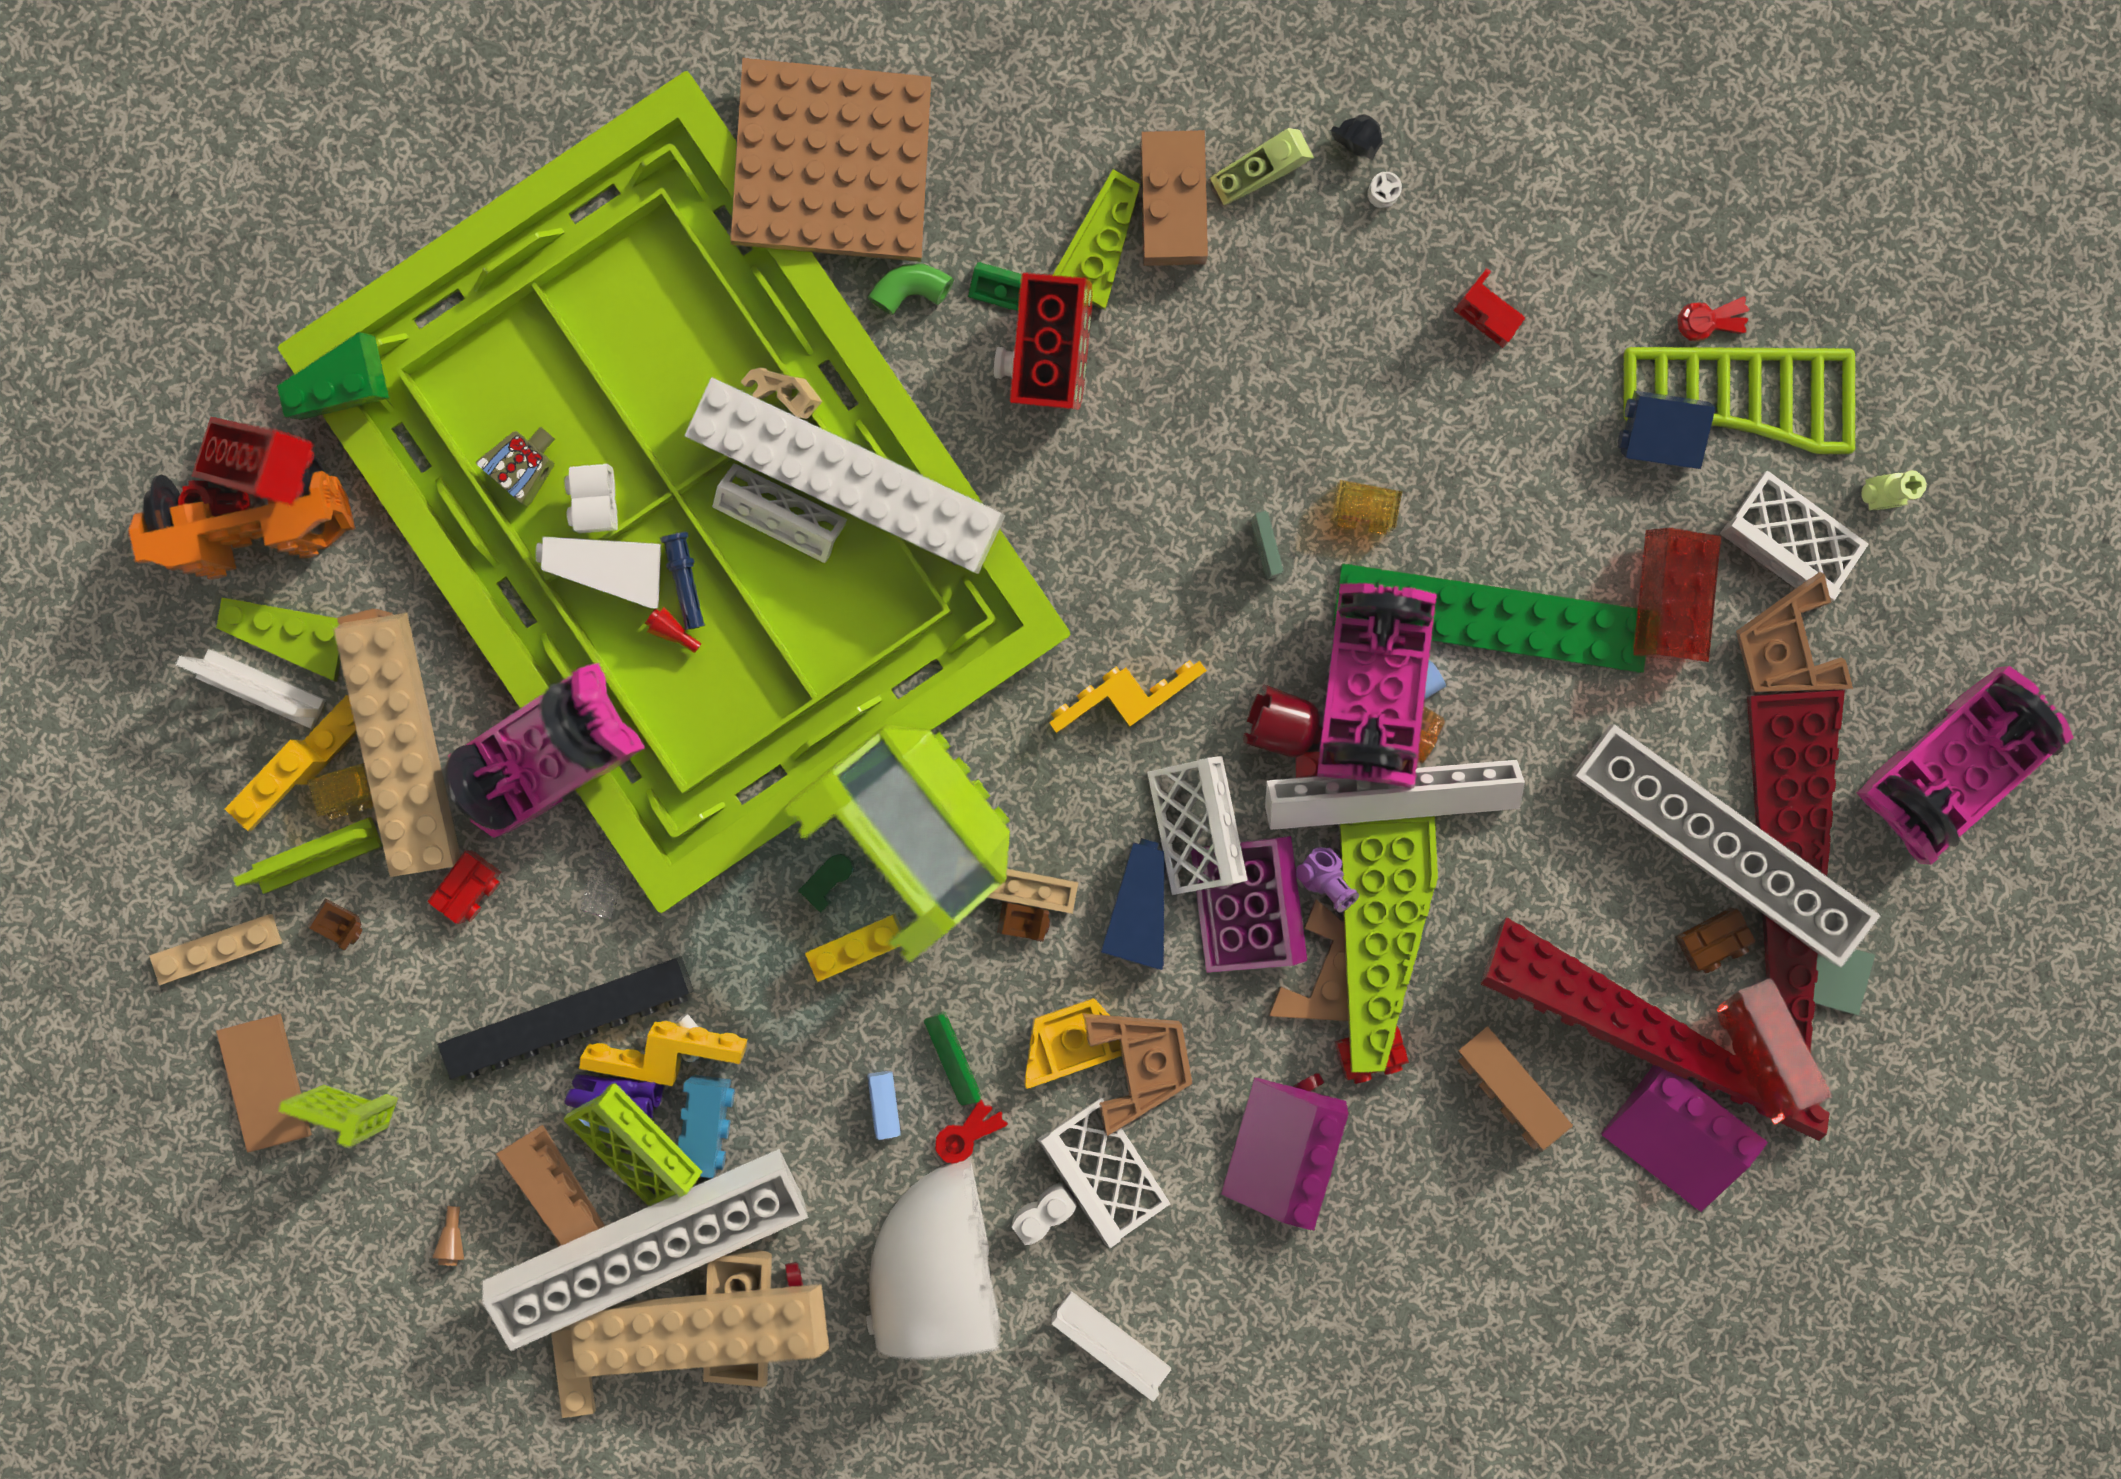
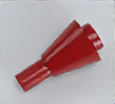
M665 607L661 611L655 608L644 623L649 626V629L646 631L647 633L674 643L678 642L694 654L702 644L687 634L685 629Z

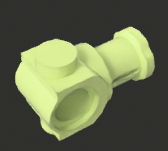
M1917 471L1876 476L1865 479L1866 485L1863 486L1861 495L1863 501L1869 505V510L1897 508L1908 505L1907 501L1909 499L1920 498L1926 490V481Z

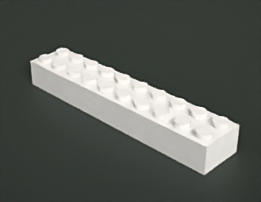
M712 377L685 434L686 437L978 574L1005 518L1004 514Z
M1615 724L1609 725L1572 775L1834 965L1843 966L1881 916Z
M777 1149L692 1187L688 1194L682 1197L676 1194L483 1280L482 1302L509 1350L512 1351L808 1218L804 1198L780 1149Z

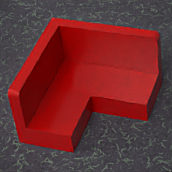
M1486 268L1453 311L1503 348L1515 335L1525 317L1483 285V282L1491 273Z

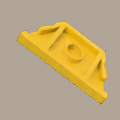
M1094 998L1033 1018L1024 1079L1026 1089L1122 1056L1119 1040L1091 1047L1088 1044L1083 1014L1110 1016Z

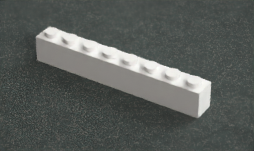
M1517 760L1416 768L1414 788L1317 776L1267 780L1265 809L1270 830L1520 809L1525 781Z

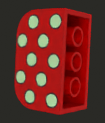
M1022 272L1010 403L1080 409L1084 393L1092 315L1093 291L1092 283L1088 279Z

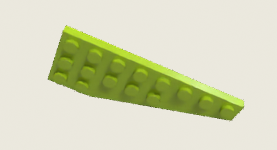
M1435 816L1339 824L1341 870L1344 873L1342 879L1351 889H1355L1359 894L1356 902L1343 911L1351 1073L1384 1072L1387 1065L1398 1018L1403 1007L1406 989L1410 982L1424 924L1438 880Z

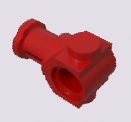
M188 481V486H183V491L178 498V505L180 506L193 504L195 499L201 496L204 504H210L213 517L250 509V499L247 493L237 491V493H222L219 488H208L207 481Z

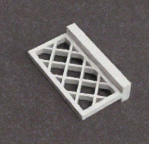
M1765 471L1732 520L1725 525L1720 533L1795 589L1818 572L1823 573L1821 565L1835 563L1836 579L1832 583L1825 578L1831 602L1839 595L1841 591L1839 588L1868 546L1867 542L1769 471ZM1766 482L1776 489L1778 500L1764 501L1762 488ZM1796 503L1802 509L1803 519L1790 520L1787 504ZM1779 505L1783 521L1769 523L1766 507ZM1759 508L1762 524L1753 526L1743 516L1748 509ZM1821 521L1827 526L1829 537L1816 539L1812 522ZM1805 523L1808 540L1795 542L1791 525ZM1784 526L1787 543L1778 544L1772 539L1770 528ZM1839 540H1847L1856 547L1851 556L1841 557L1838 545ZM1830 542L1833 558L1820 560L1817 544ZM1809 545L1813 561L1803 562L1797 555V546Z
M208 649L204 659L179 656L176 665L196 673V678L308 728L314 729L326 702L325 699L214 650Z
M1223 757L1205 758L1147 772L1172 895L1248 881ZM1198 768L1200 782L1196 789L1184 781L1190 769ZM1181 771L1179 776L1175 774V772ZM1167 775L1175 781L1169 794L1161 790L1158 776ZM1180 786L1192 794L1185 807L1173 799ZM1197 799L1206 805L1207 812L1202 820L1191 812ZM1170 804L1181 812L1175 825L1170 823L1166 817V811ZM1187 817L1199 825L1192 838L1180 830ZM1203 830L1212 835L1213 844L1209 850H1206L1197 843ZM1176 835L1188 843L1181 856L1174 852L1172 842ZM1193 848L1205 856L1198 869L1186 861ZM1210 861L1218 866L1220 880L1212 881L1203 874ZM1183 866L1193 873L1194 876L1188 886L1180 887L1178 873ZM1199 879L1204 882V883H1199V884H1197V882H1198Z
M1099 1098L1037 1140L1103 1243L1107 1247L1112 1248L1120 1242L1122 1237L1170 1205V1202L1122 1128L1115 1131L1116 1133L1109 1135L1118 1137L1122 1141L1121 1157L1104 1154L1107 1141L1106 1133L1102 1130L1087 1127L1089 1114L1100 1107V1102H1104L1103 1098ZM1083 1119L1082 1126L1074 1125ZM1068 1128L1081 1130L1078 1148L1065 1146L1059 1135ZM1086 1131L1103 1134L1099 1153L1083 1150ZM1069 1151L1077 1152L1075 1160ZM1127 1151L1129 1152L1133 1160L1126 1158ZM1082 1153L1098 1156L1095 1175L1083 1173L1080 1169L1079 1164ZM1103 1158L1120 1161L1116 1179L1100 1176ZM1125 1162L1136 1164L1140 1169L1138 1184L1121 1180ZM1086 1177L1094 1179L1093 1186H1091ZM1144 1177L1150 1186L1143 1185ZM1099 1180L1115 1183L1112 1201L1102 1200L1096 1194ZM1120 1184L1137 1187L1133 1206L1117 1203ZM1142 1189L1154 1191L1160 1200L1159 1203L1150 1209L1138 1207ZM1103 1204L1111 1205L1110 1213ZM1116 1206L1132 1209L1130 1223L1121 1229L1118 1228L1113 1220ZM1137 1211H1142V1212H1144L1143 1214H1141L1139 1217L1136 1218V1216H1137Z

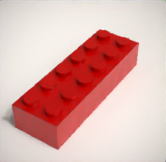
M210 416L191 476L229 489L293 506L294 501L298 500L302 493L303 483L301 479L304 470L310 466L313 459V451L311 450L313 443L277 430Z

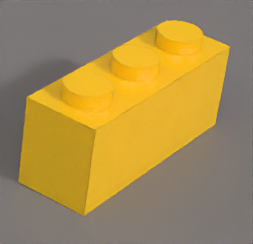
M894 913L807 951L805 955L817 982L893 950L894 948L888 941L902 931V928Z

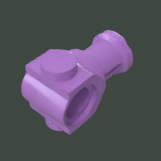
M1317 847L1313 849L1304 863L1296 869V877L1310 891L1319 892L1320 894L1326 893L1333 901L1334 908L1338 912L1348 909L1359 897L1358 892L1355 889H1351L1342 879L1344 876L1340 869L1342 860L1330 847Z

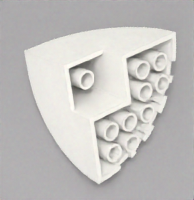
M970 1157L965 1161L943 1165L921 1178L898 1200L882 1225L871 1261L869 1278L871 1315L867 1316L866 1320L869 1334H874L877 1350L884 1355L906 1359H927L960 1356L998 1349L1000 1320L987 1262L989 1245Z

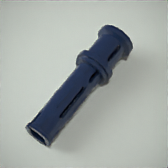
M681 532L661 537L660 541L665 545L668 563L666 567L669 569V572H672L684 628L685 630L703 627L705 623L693 579L692 568L695 562L693 558H690L687 546L688 532Z

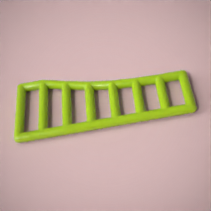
M1628 347L1624 350V419L1626 421L1628 420L1625 417L1626 402L1629 398L1632 399L1634 390L1636 391V360H1655V394L1668 395V360H1686V398L1699 400V360H1717V414H1714L1711 426L1758 434L1815 454H1852L1855 451V351L1851 348ZM1730 360H1748V419L1730 416ZM1762 360L1780 361V428L1762 423ZM1793 361H1811V439L1793 433ZM1824 361H1842V442H1824Z

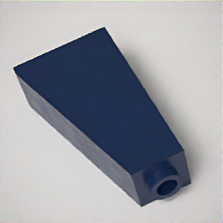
M1141 838L1139 844L1132 843L1101 952L1162 970L1164 965V851L1158 849L1159 843Z

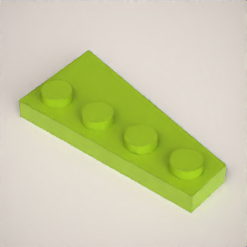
M1114 169L1111 171L1053 275L1086 278L1091 281L1093 291L1092 304L1105 311L1140 188L1139 183Z
M221 598L216 625L217 629L335 682L338 680L341 659L334 629L339 626L337 618Z

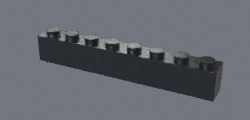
M679 956L448 1039L437 1045L449 1079L460 1077L461 1081L464 1082L480 1076L479 1069L490 1066L491 1071L510 1065L508 1059L520 1055L522 1061L540 1054L538 1050L540 1047L550 1045L552 1050L569 1044L568 1037L579 1034L581 1039L599 1033L597 1027L609 1023L610 1028H614L629 1022L627 1018L629 1015L639 1012L641 1018L658 1012L657 1005L669 1002L670 1007L688 1001L686 995L694 992L683 958Z

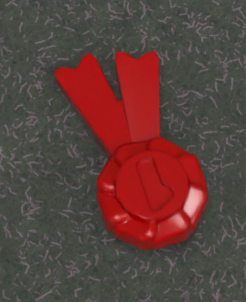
M1740 297L1713 310L1706 303L1696 302L1687 304L1678 314L1679 332L1689 341L1704 340L1714 330L1735 334L1746 333L1745 324L1748 322V318H1731V316L1750 310L1745 305L1746 297Z
M980 1099L963 1125H947L939 1132L936 1137V1152L947 1163L965 1161L973 1153L974 1140L1008 1125V1122L1002 1119V1111L983 1121L992 1110V1106L985 1105L984 1101Z

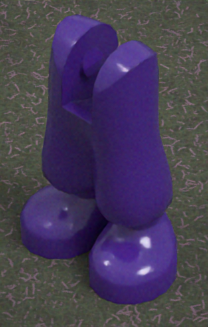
M576 1074L572 1080V1085L575 1089H570L567 1092L564 1101L565 1105L578 1108L600 1096L608 1086L616 1083L653 1120V1108L659 1107L661 1103L664 1085L620 1076L599 1077Z

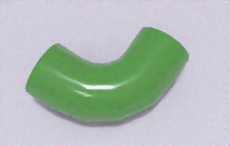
M923 263L904 264L888 271L874 286L867 298L875 306L890 315H894L902 301L911 295H921L939 305L949 293L954 278L939 269Z

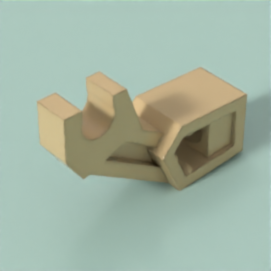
M765 368L750 370L741 381L746 387H752L757 382V390L752 394L757 399H763L777 391V397L799 418L808 419L823 402L806 379L770 372ZM797 388L799 393L796 397L792 396V389Z

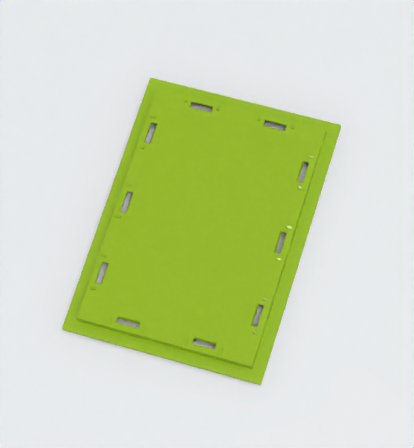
M684 71L278 346L279 352L293 373L296 374L358 332L375 336L389 399L322 416L520 709L542 695L550 686L560 683L571 676L577 669L596 663L599 664L606 677V694L621 722L637 733L645 747L630 758L642 778L632 784L622 767L618 766L607 774L591 779L577 788L576 791L659 913L667 911L798 822L799 818L793 821L785 810L790 800L885 724L930 729L932 731L1070 636L1069 629L1001 529H999L978 574L961 565H953L950 560L685 436L711 377L753 396L752 394L758 387L757 382L752 387H746L741 381L750 370L765 368L770 372L806 379L823 401L808 419H800L983 504L813 253L753 247L752 251L743 256L736 245H731V237L714 212L725 206L732 217L737 142L688 71ZM612 186H616L621 194L578 223H574L570 217L572 213ZM460 290L465 298L421 329L419 328L415 319ZM828 360L859 403L849 411L819 368L820 365ZM797 388L792 389V396L796 397L799 393ZM777 391L763 399H759L795 416L777 397ZM401 423L404 424L432 466L423 473L393 430ZM541 426L555 438L544 452L555 464L532 503L526 506L482 470L476 462L512 432L517 431L529 440ZM734 463L847 519L825 563L712 507L717 487ZM608 464L613 467L615 479L617 530L578 533L574 531L573 526H569L567 520V508L571 507L572 498L571 495H567L565 490V476L569 475V467ZM736 476L732 480V483L740 487L749 486L748 482ZM761 493L762 497L769 501L777 500L776 496L770 493ZM798 507L789 508L791 512L797 515L805 514L804 510ZM826 521L818 522L819 526L829 531H832L835 527ZM688 532L689 537L686 541L690 558H693L695 562L692 573L705 626L685 630V632L702 644L694 654L678 642L674 643L647 633L646 631L649 629V626L644 623L655 608H649L541 570L542 563L536 562L537 543H542L543 537L661 544L659 604L656 609L661 611L665 607L684 628L672 572H669V569L666 567L668 563L665 545L661 543L660 538L671 534ZM508 578L537 621L528 628L498 586V583ZM937 658L943 669L898 699L891 689ZM881 739L837 777L846 789L895 755L884 739ZM781 764L787 775L742 805L736 794Z

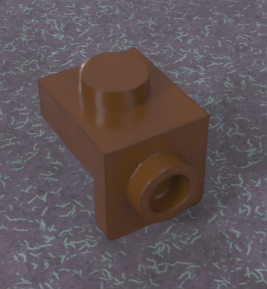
M326 898L308 924L309 929L336 942L338 948L344 951L349 944L354 945L362 933L361 921L358 915Z
M1009 902L1002 903L997 933L1029 938L1040 942L1044 941L1045 934H1047L1050 927L1049 911L1033 906Z

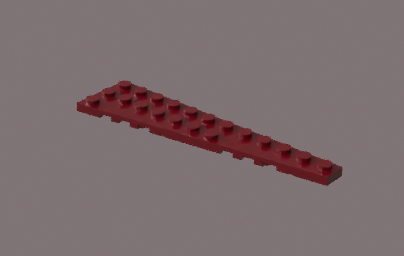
M1845 690L1747 696L1756 826L1827 877L1831 843L1830 829L1833 821L1832 799L1833 792L1836 789V779L1834 777L1836 760L1839 757V748H1837L1838 735L1842 726ZM1762 913L1773 1073L1809 1072L1813 1033L1812 1020L1815 1011L1813 999L1815 983L1818 980V970H1816L1818 953Z
M1507 917L1501 922L1481 985L1514 1000L1521 997L1533 1003V1009L1545 1013L1549 1010L1561 1016V1022L1567 1025L1579 1024L1585 1027L1591 1036L1609 1042L1623 1051L1686 1080L1691 1076L1702 1081L1703 1088L1712 1092L1719 1089L1730 1094L1731 1101L1740 1105L1747 1102L1755 1106L1759 1114L1775 1119L1781 1124L1815 1140L1820 1141L1827 1135L1830 1113L1820 1105L1809 1101L1793 1089L1776 1081L1767 1073L1743 1061L1739 1056L1715 1044L1711 1039L1705 1038L1686 1024L1664 1013L1658 1007L1639 998L1630 990L1621 987L1605 975L1583 964L1577 958L1555 947L1549 941L1535 935L1521 924Z

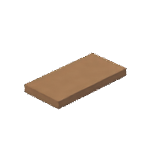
M281 1014L217 1030L216 1033L247 1153L311 1136L312 1133L308 1121L278 1111L282 1101L301 1094Z

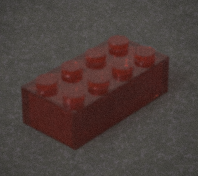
M1669 527L1646 530L1633 655L1678 662H1709L1721 536Z
M1772 978L1737 991L1716 1008L1719 1023L1727 1030L1732 1040L1733 1050L1747 1069V1078L1750 1084L1757 1089L1762 1099V1108L1765 1114L1772 1119L1774 1125L1808 1112L1833 1097Z

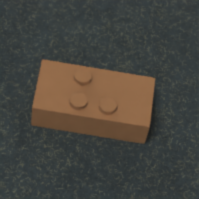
M1205 130L1142 132L1140 147L1143 266L1206 264L1208 258Z

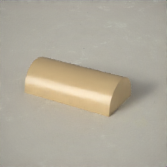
M737 1249L708 1262L706 1295L771 1289L772 1254L756 1249ZM768 1362L704 1367L703 1382L765 1387L768 1383Z

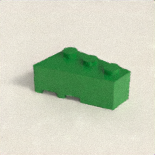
M361 332L356 333L277 385L284 418L304 420L389 399L375 336Z

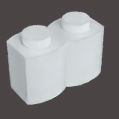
M608 464L569 467V475L565 476L564 481L566 493L571 495L572 498L571 507L567 508L569 526H573L574 531L578 533L617 530L618 520L613 467Z
M1064 1183L1054 1184L1041 1194L1038 1201L1023 1206L1015 1214L1012 1220V1228L1025 1245L1036 1243L1047 1234L1050 1226L1063 1223L1073 1214L1076 1209V1200Z

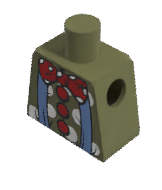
M541 426L529 440L519 432L514 431L482 456L476 464L520 503L529 506L554 467L555 463L544 452L555 438Z

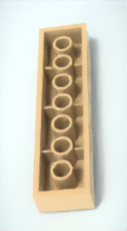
M402 613L342 623L334 629L389 875L394 877L453 867L460 858V851L408 614Z
M821 1284L619 1302L570 1324L576 1378L817 1358L829 1350Z

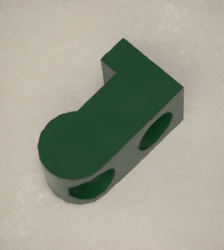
M837 854L830 857L798 892L820 913L823 912L832 903L826 897L827 894L839 882L849 879L854 873L855 866L853 860L845 854Z

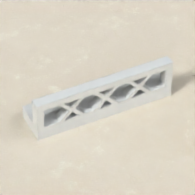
M735 463L719 483L712 505L713 508L823 563L829 558L834 542L847 519ZM736 476L748 482L749 486L740 487L732 483V480ZM761 493H770L776 496L777 500L769 501L763 498ZM798 507L804 510L805 514L797 515L791 512L789 508ZM826 521L835 527L832 531H829L819 526L818 522Z
M1070 1291L1053 1313L1052 1325L1154 1402L1159 1395L1158 1387L1171 1371V1367Z

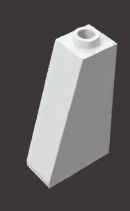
M543 537L542 543H537L536 562L542 563L541 570L649 608H658L661 544Z

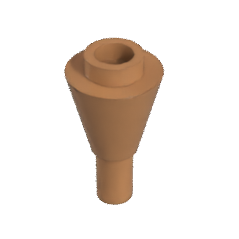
M447 1206L445 1227H443L432 1257L438 1259V1265L457 1266L458 1260H464L461 1233L458 1227L460 1207Z

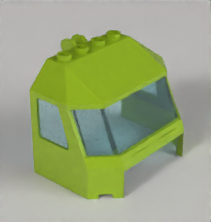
M885 724L793 797L785 810L793 821L798 818L801 821L803 827L798 831L804 839L835 814L918 915L916 920L888 941L894 949L901 945L904 949L900 953L910 963L944 936L1006 881L1010 830L1006 824L1010 822V819L999 806L993 809L987 801L990 794L983 787L979 779L973 781L967 776L971 772L969 766L960 757L955 760L947 751L951 746L940 732L934 735L930 729Z

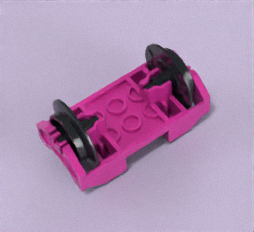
M1369 583L1340 584L1317 777L1351 779L1414 788L1437 594L1406 587L1399 591L1398 587L1395 586L1393 588H1384L1383 585H1379V588H1375L1373 584ZM1329 751L1334 753L1333 762L1340 765H1333ZM1403 761H1407L1406 765L1402 770Z
M596 663L577 669L571 676L560 683L550 686L542 695L468 744L455 749L448 755L446 762V781L449 794L456 807L473 824L495 838L511 832L561 803L564 796L591 779L609 773L645 747L637 733L621 722L606 694V677L599 664Z
M2011 666L1997 667L1989 675L1966 690L1945 709L1948 715L1908 751H1898L1856 792L1866 805L1882 816L1899 835L1909 853L1919 864L1932 865L1938 859V856L1949 846L1956 847L1960 843L1961 835L2051 755H2059L2064 750V744H2067L2074 738L2066 718L2061 713H2054L2055 706L2047 705L2048 702L2044 700L2046 696L2038 694L2039 688ZM1883 781L1891 792L1888 796L1877 789L1878 785Z

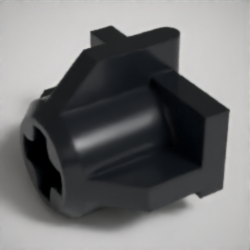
M1366 114L1344 120L1339 128L1333 126L1330 130L1335 141L1342 144L1355 155L1365 156L1371 160L1374 159L1377 151L1383 144L1379 123Z

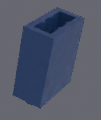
M1634 390L1632 399L1629 398L1626 402L1625 417L1628 420L1626 429L1620 431L1618 448H1621V453L1625 458L1701 469L1716 407L1708 401Z

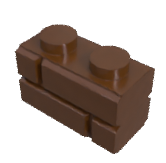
M1731 907L1675 936L1692 970L1699 972L1703 970L1704 973L1712 972L1721 967L1720 961L1729 956L1735 959L1745 955L1750 951L1748 946L1755 943V939L1747 927L1741 912L1737 908Z

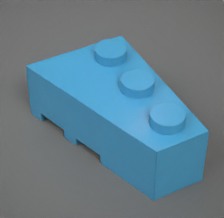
M694 1074L684 1082L683 1092H687L685 1108L681 1109L680 1119H683L681 1135H679L678 1147L702 1171L700 1177L714 1178L718 1170H723L726 1151H721L722 1140L727 1139L729 1136L731 1121L726 1119L727 1107L732 1108L735 1089L730 1088L731 1080Z

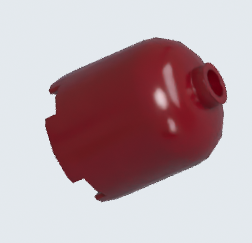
M1264 684L1262 686L1264 695L1257 693L1250 708L1246 722L1252 723L1250 734L1244 733L1243 742L1288 757L1296 758L1304 755L1311 748L1312 744L1318 745L1322 737L1323 727L1319 726L1320 716L1318 709L1307 700Z

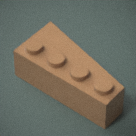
M1488 1026L1458 1050L1461 1056L1458 1060L1460 1065L1469 1075L1475 1072L1482 1081L1479 1087L1490 1100L1495 1097L1503 1106L1500 1109L1501 1113L1512 1125L1515 1122L1524 1132L1521 1136L1533 1150L1538 1148L1540 1152L1544 1151L1573 1127L1571 1122Z
M543 1124L496 1154L539 1213L542 1221L552 1231L558 1247L605 1227L602 1219Z

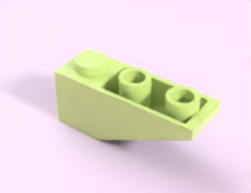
M1287 128L1214 174L1210 179L1223 205H1227L1294 171L1314 157L1301 131Z

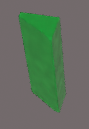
M977 262L974 267L968 297L1018 311L1022 274Z
M942 1011L925 1018L924 1024L959 1104L964 1106L979 1102L982 1094L947 1013Z

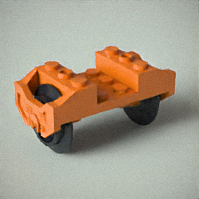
M314 454L310 466L304 470L301 479L303 483L302 493L299 499L294 501L293 506L267 499L268 505L217 517L212 516L210 504H204V502L179 506L178 498L180 493L174 483L165 475H157L152 479L150 490L144 495V512L134 514L129 527L135 562L146 563L151 561L164 565L167 570L174 571L179 569L183 570L184 574L195 573L196 577L207 576L209 580L219 579L227 576L226 571L236 569L232 547H247L252 545L251 540L262 537L266 546L276 548L278 552L299 555V558L315 557L319 555L318 550L328 548L346 531L355 529L349 498L338 477L325 474L321 463Z

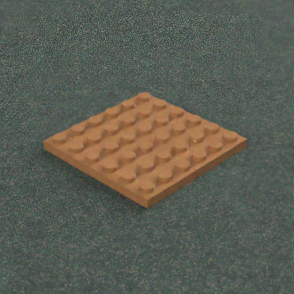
M742 58L731 245L921 262L931 77Z

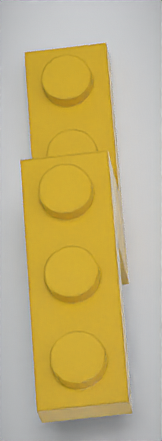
M1189 660L1175 670L1178 675L1169 683L1165 679L1161 680L1149 689L1153 695L1147 697L1129 670L1125 667L1120 671L1116 666L1102 676L1105 682L1098 688L1094 689L1092 685L1088 686L1076 695L1079 701L1069 708L1065 703L1051 713L1054 719L1049 724L1058 733L1108 697L1130 727L1207 670L1200 661L1193 665Z
M346 695L304 740L290 739L225 808L247 831H252L295 785H308L355 736L357 730L349 695Z
M669 1021L654 1022L647 1035L645 1054L634 1049L620 1050L610 1048L602 1043L588 1044L580 1057L579 1069L673 1086L680 1071L681 1053L740 1064L746 1051L748 1039L740 1038L733 1033L718 1034L708 1032L701 1027L684 1028Z

